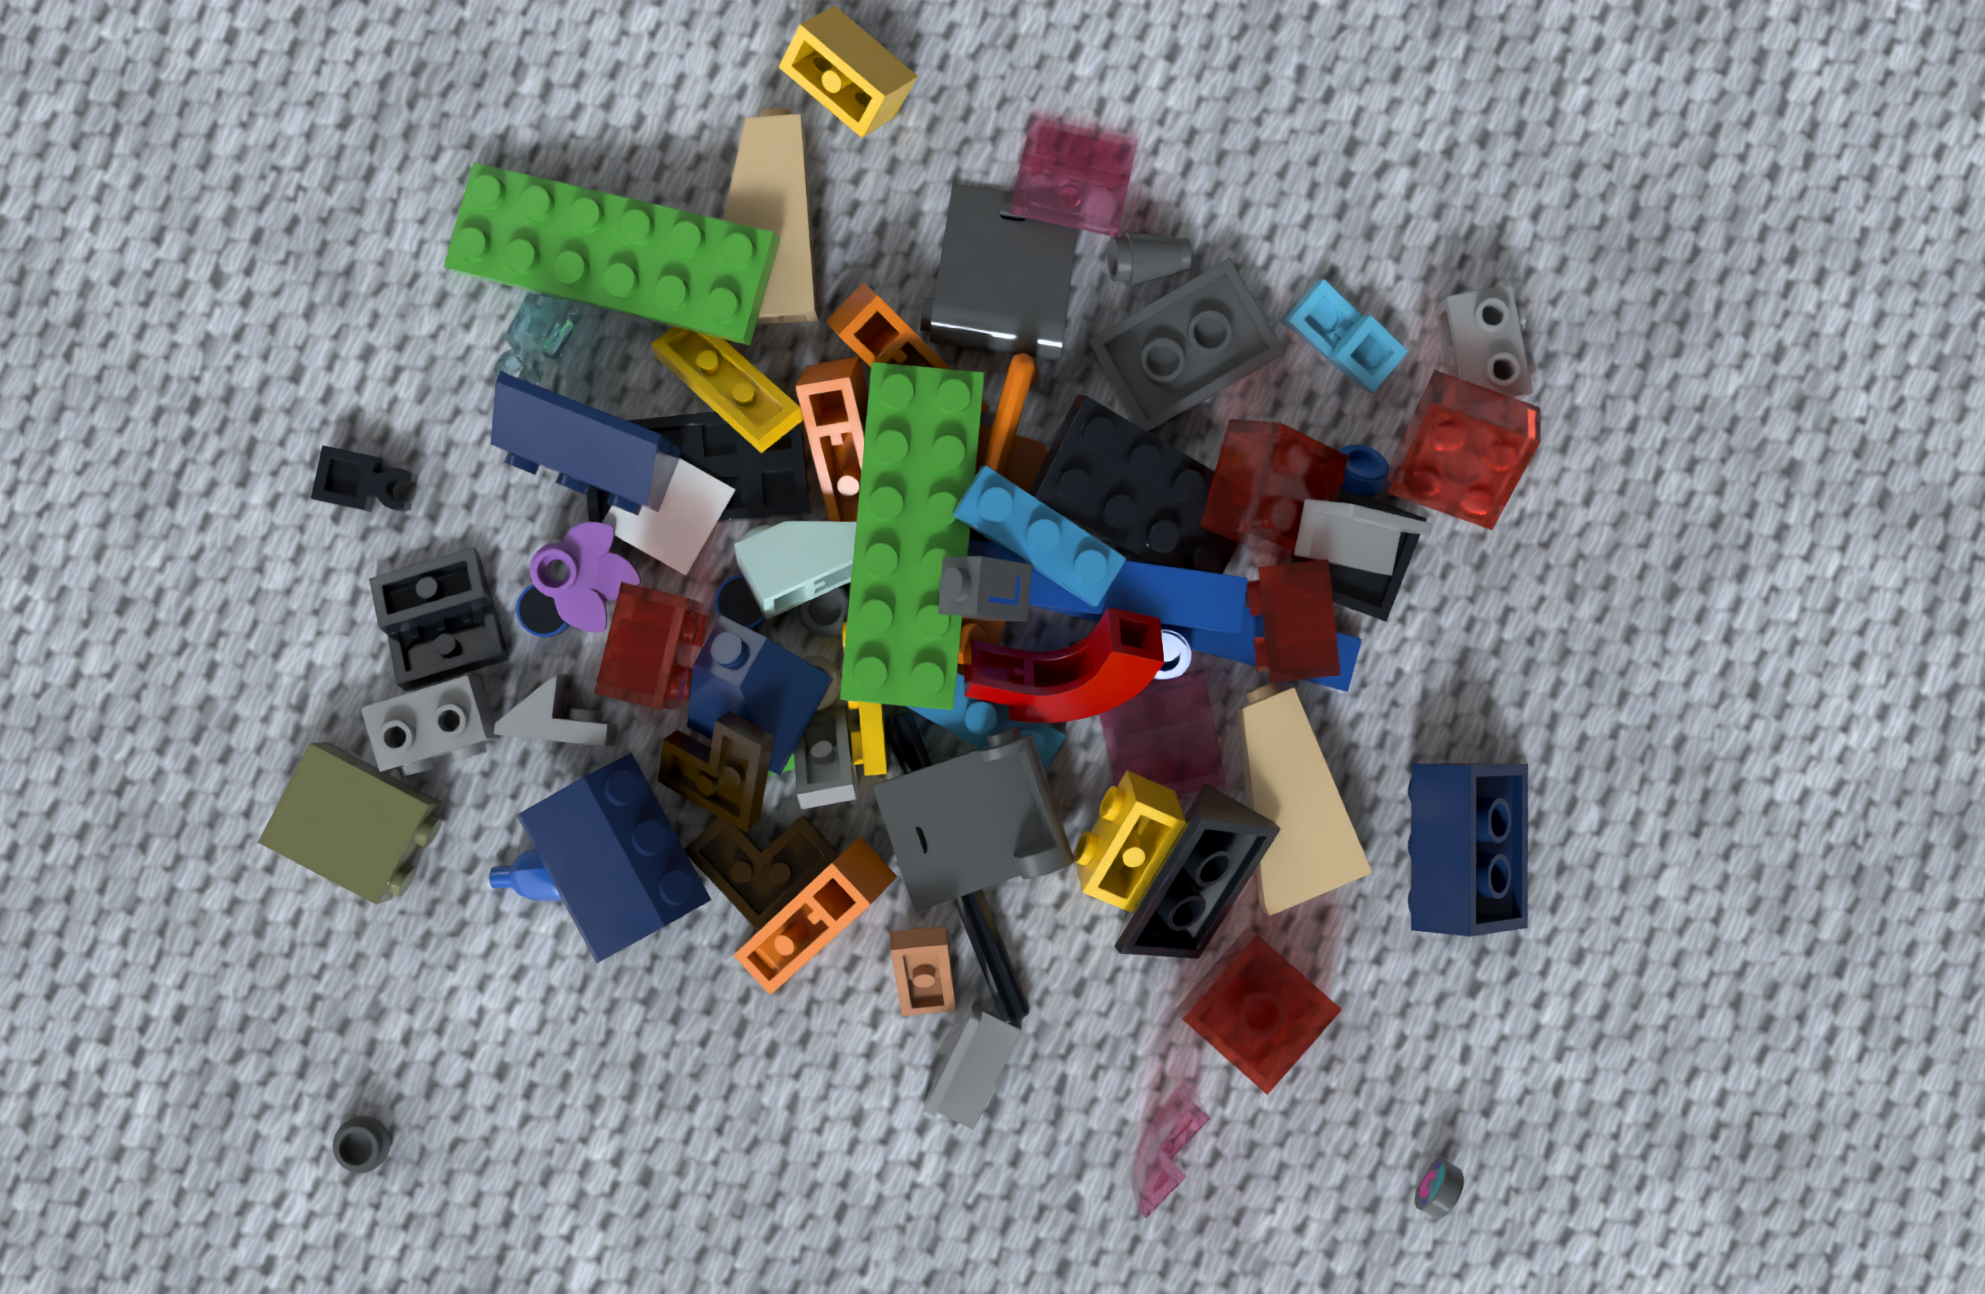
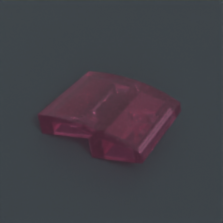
M1032 117L1011 201L1010 214L1117 237L1138 140Z
M1201 669L1185 672L1176 678L1152 679L1132 699L1107 712L1098 714L1113 786H1118L1127 770L1174 790L1176 795L1199 791L1205 783L1211 787L1226 785L1204 674Z
M1184 1081L1171 1093L1157 1112L1142 1140L1133 1165L1130 1185L1137 1209L1145 1218L1187 1177L1177 1153L1210 1120L1199 1096Z

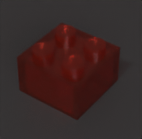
M1434 370L1392 457L1388 493L1493 530L1541 442V407Z
M1229 419L1200 527L1267 555L1320 563L1321 561L1294 555L1305 499L1337 502L1339 490L1344 481V471L1348 455L1281 422Z
M1329 560L1258 567L1256 571L1257 580L1247 581L1250 617L1261 615L1263 637L1253 638L1256 672L1267 671V679L1270 683L1341 675Z
M621 582L594 694L661 710L679 709L681 699L689 701L693 668H690L689 665L694 646L703 647L710 623V616L702 614L705 603Z
M1249 927L1242 932L1176 1008L1184 1022L1267 1095L1342 1011L1338 1005Z

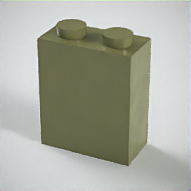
M329 742L310 743L257 843L377 905L392 900L394 895L401 897L411 885L417 868L410 864L419 847L427 848L438 834L443 819L436 815L443 802L384 771L379 772V769Z

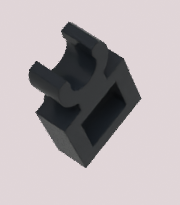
M322 445L310 499L371 512L374 498L377 497L385 507L399 512L411 511L412 504L396 500L393 495V488L399 481L417 483L418 476L401 468H392L380 474L383 459Z

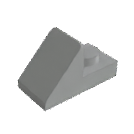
M555 674L495 723L494 734L606 747L615 745L617 724L602 722L603 712L570 708L569 718H563L568 674Z
M845 706L815 713L794 750L796 790L801 809L857 799L855 786L859 785L856 765L853 763L851 736Z

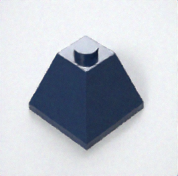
M721 615L693 664L687 727L712 740L715 721L728 711L740 716L775 736L769 770L781 776L834 678L770 639Z

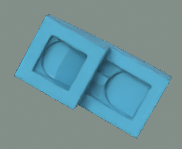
M1325 279L1317 280L1282 321L1347 377L1369 393H1374L1409 352L1371 315L1362 316Z

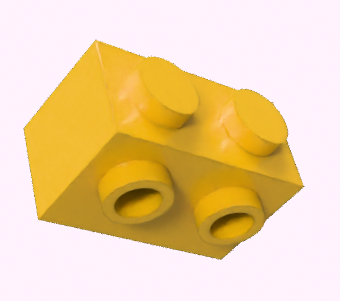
M836 6L799 25L779 65L782 71L861 138L890 121L898 113L918 77Z
M1127 770L1118 786H1111L1105 793L1099 809L1100 817L1091 832L1085 831L1080 836L1075 846L1073 857L1083 893L1132 913L1186 824V820L1174 790Z

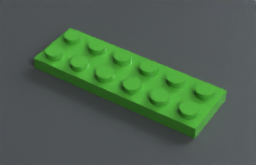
M473 162L444 267L453 272L751 345L780 237L768 230Z
M872 362L840 700L954 710L962 617L938 614L939 582L942 573L943 557L968 556L970 527L951 514L975 478L984 372Z

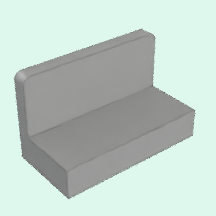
M1305 499L1294 555L1373 573L1392 575L1400 533L1430 535L1432 524L1354 504Z
M972 1004L924 1102L922 1114L933 1119L937 1112L974 1130L1022 1028L1013 1023H1005L1001 1017Z

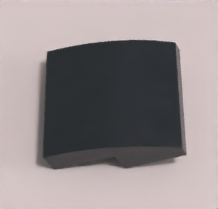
M474 547L369 579L378 627L388 637L396 683L404 691L510 660L482 561Z

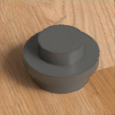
M358 1116L348 1120L340 1126L333 1139V1152L337 1162L343 1168L353 1173H366L376 1169L385 1161L390 1151V1136L387 1129L380 1121L368 1116Z

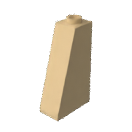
M784 108L765 109L759 112V117L745 118L723 220L772 231L780 237L756 326L818 322L819 310L806 130L801 114H792L790 110Z
M1276 681L1245 693L1249 703L1236 708L1247 806L1275 822L1281 829L1255 869L1258 901L1262 911L1269 916L1373 873L1295 687H1286L1279 690Z

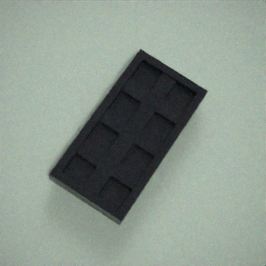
M1076 395L1028 492L1060 515L1149 564L1217 574L1224 573L1261 499L1086 395Z
M715 411L626 420L662 434L683 451L680 459L735 489L716 524L811 514L802 421L761 453ZM592 486L586 495L589 522L602 523L612 506L607 504L610 493Z

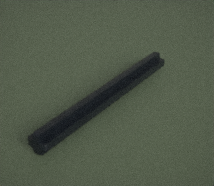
M902 713L885 721V730L903 774L932 765L913 716L910 713ZM982 889L955 898L954 902L1002 1021L1012 1023L1021 1020L1029 1014V1005Z

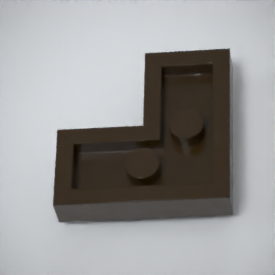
M730 711L715 721L711 748L676 730L663 739L658 782L747 832L760 821L775 736Z
M804 814L764 851L745 831L720 817L684 849L688 857L757 931L763 928L840 855V852Z

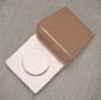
M946 926L934 928L915 927L910 930L890 932V950L902 1016L956 1011L949 930H946Z

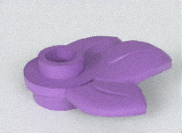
M585 522L572 527L561 543H550L541 547L534 554L530 563V577L533 584L541 593L554 598L561 619L573 627L588 632H604L606 630L607 609L605 601H613L628 595L642 582L637 569L629 560L619 554L610 552L614 539V527L601 522ZM557 559L565 562L568 567V574L564 580L556 579L551 573V565Z

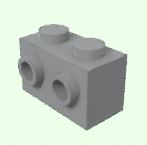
M1512 285L1447 296L1435 307L1455 413L1517 402L1533 393L1532 385L1536 383L1537 379L1536 365L1530 352L1525 353L1522 332L1526 328V313L1522 301L1515 299Z
M466 675L361 707L379 772L399 769L401 778L433 770L432 759L452 753L454 762L485 754L487 750L484 743L500 738L499 735L494 734L495 720L482 677L477 675Z

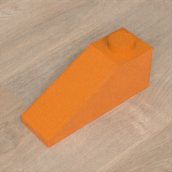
M864 282L825 321L870 367L872 362L951 369ZM983 400L981 415L989 408Z
M859 356L807 365L795 386L829 521L857 522L869 397Z
M859 837L734 954V957L771 995L866 910L898 876Z

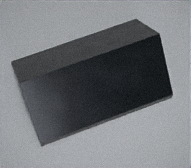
M1205 783L1184 817L1186 824L1132 913L1127 911L1114 947L1120 954L1199 959L1281 830L1279 826L1272 820Z

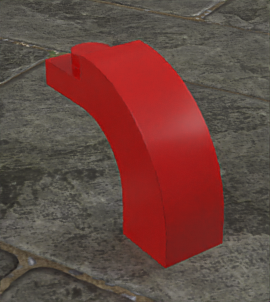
M1108 607L1094 630L1085 639L1073 646L1049 652H1030L971 639L963 652L964 696L1009 705V720L1020 722H1067L1107 712L1140 693L1152 681L1165 663L1160 618Z

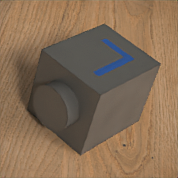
M983 556L943 557L942 573L939 582L938 614L987 621L1027 622L1032 564Z

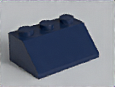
M502 371L499 372L495 384L490 444L507 452L504 463L536 475L539 466L559 473L555 483L584 495L588 494L591 486L610 493L607 504L639 516L642 506L656 512L659 511L683 451L662 434Z
M632 753L578 779L516 815L596 964L712 900Z
M1412 764V778L1408 786V796L1411 802V834L1408 840V852L1411 857V889L1408 894L1411 930L1471 937L1528 928V764Z

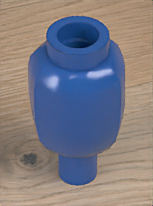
M535 849L525 851L519 855L512 866H496L490 870L489 881L493 889L513 888L520 896L534 901H562Z

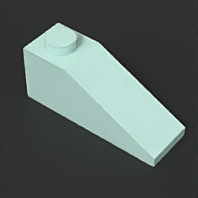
M784 521L773 527L770 525L758 526L747 532L741 541L734 544L737 565L765 620L851 582L857 522Z

